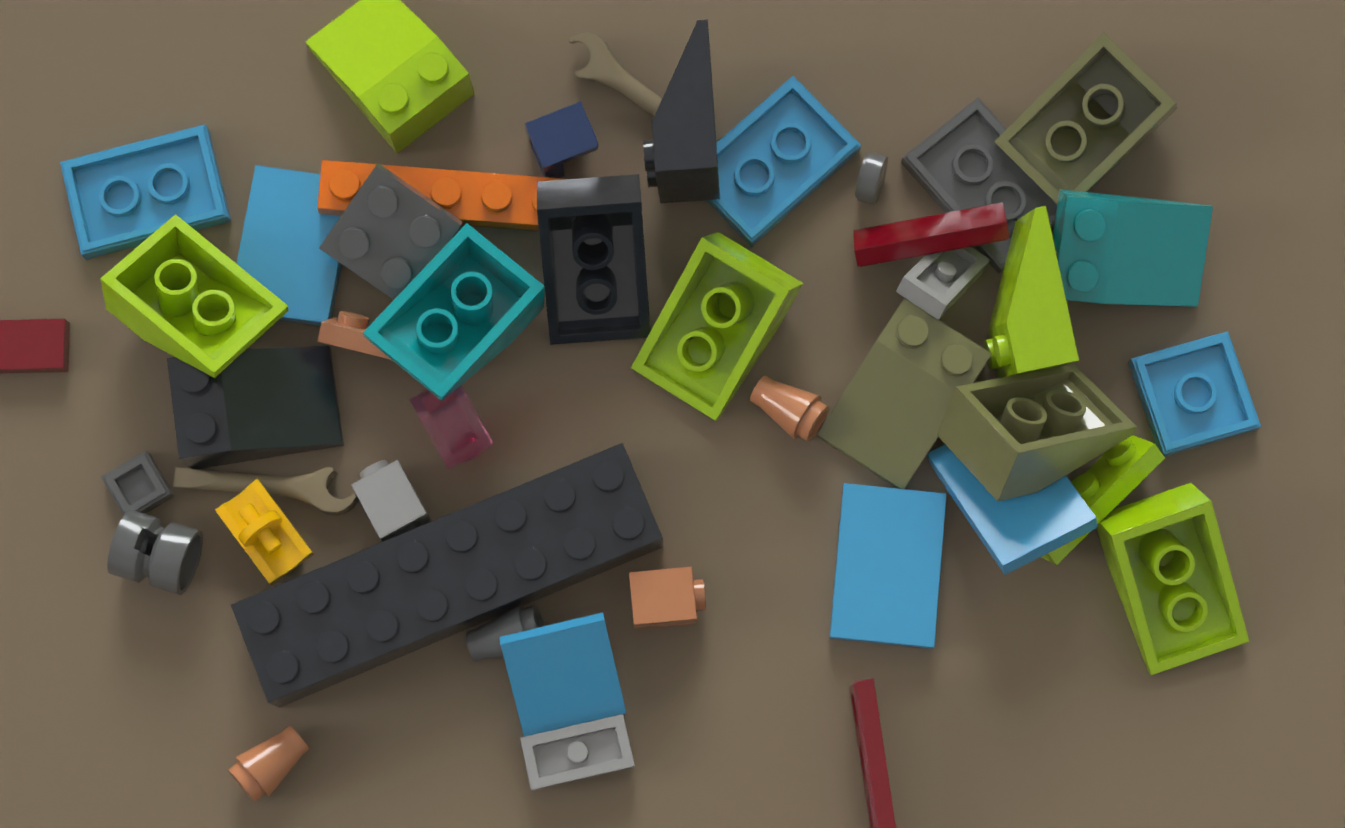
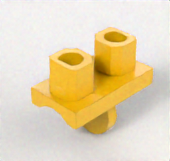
M258 479L250 483L236 497L215 509L272 586L314 555L313 551Z

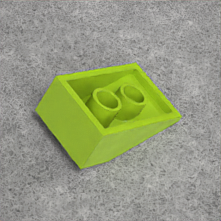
M360 0L305 41L308 48L396 153H399L474 95L468 71L440 38L401 0Z
M1046 206L1031 210L1015 222L988 327L990 339L984 340V349L992 353L987 361L990 370H997L998 378L1058 367L1079 361Z
M176 214L100 278L106 310L144 341L214 378L289 311L287 304Z
M719 232L704 236L698 243L631 369L717 421L780 327L804 283Z
M1192 483L1115 508L1097 525L1098 535L1108 568L1150 675L1250 642L1212 501Z

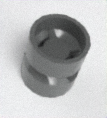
M129 510L122 517L115 530L108 554V573L138 583L149 577L152 587L182 595L191 584L198 567L203 546V533L198 529L174 522L163 528L159 518Z

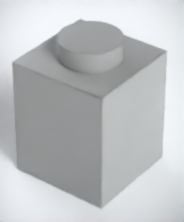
M381 460L366 467L359 473L361 479L351 484L382 542L432 522L398 460L388 464L387 460Z

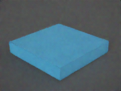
M1228 331L1131 358L1128 362L1155 444L1164 457L1249 433L1261 427Z
M603 612L500 637V645L524 737L627 713Z

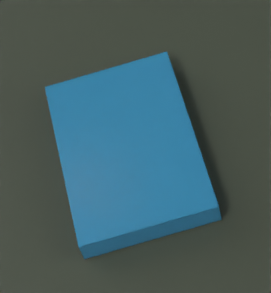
M792 76L716 143L720 199L706 201L752 247L860 151L861 144Z
M206 124L60 162L80 252L85 260L139 246L175 214L196 231L231 222L210 130Z
M255 165L236 264L288 305L289 311L279 320L321 326L322 321L332 318L342 264L323 252L319 247L340 216L324 215L318 212L320 174Z
M946 444L927 453L930 466L1004 575L1098 528L1096 516L1067 476L1062 477L1037 493L997 501Z
M843 484L829 639L923 649L934 648L946 493Z

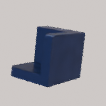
M581 101L525 123L528 141L543 177H564L563 163L594 152L599 147Z

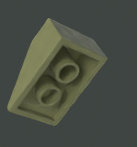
M1103 32L994 142L1057 204L1059 189L1089 192L1177 109V103Z
M904 298L840 397L817 437L895 488L905 489L938 438L937 434L955 387L974 383L992 353Z
M1068 364L956 386L937 435L997 501H1002L1041 491L1134 435L1137 426L1075 364Z

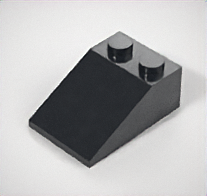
M708 19L697 20L653 118V140H643L648 187H658L660 203L720 199Z
M639 174L537 181V216L550 345L647 338L651 330Z
M330 346L246 349L215 378L176 357L167 358L179 459L191 469H202L344 446Z

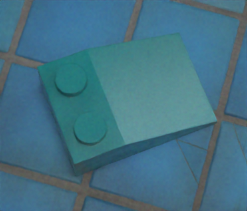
M1059 189L1053 241L1066 300L1100 304L1198 306L1213 206Z
M466 223L363 332V336L432 394L443 401L507 348L544 309L545 286Z

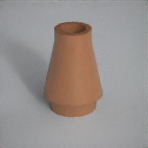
M766 375L756 384L750 397V402L759 406L794 440L801 437L810 442L820 431L829 413V406L821 402L820 395L775 381Z
M289 725L279 734L236 756L237 763L229 768L228 772L254 802L259 800L264 794L269 798L300 757L309 750V747Z

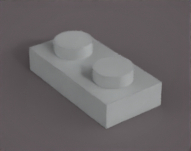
M972 247L925 255L902 278L896 292L939 320L983 274L990 259Z
M623 714L520 738L532 791L635 767Z

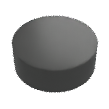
M873 152L866 154L856 185L855 197L857 201L873 205L877 203L885 179L888 156Z

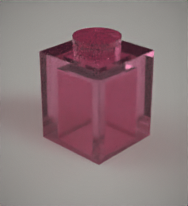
M462 386L457 388L443 401L428 389L409 399L448 469L459 463L474 459L482 450L493 445L490 436Z

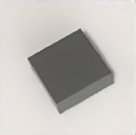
M146 450L101 476L123 516L129 510L146 514L174 497L172 490L151 454Z

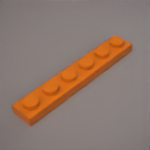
M322 160L317 206L319 214L341 216L377 164ZM382 165L462 221L461 225L467 223L470 226L539 231L537 181L564 180L562 178Z

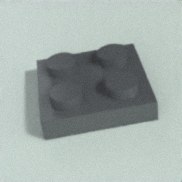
M377 163L319 249L392 299H395L452 239L461 226L462 221Z

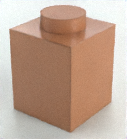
M692 566L629 572L635 630L697 624L696 611L706 610L703 579L693 580Z

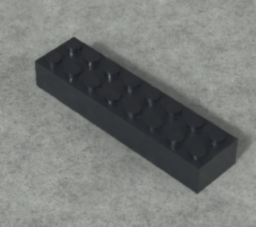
M620 443L231 604L266 699L269 704L280 708L498 617L519 604L524 606L663 548V537L623 443Z

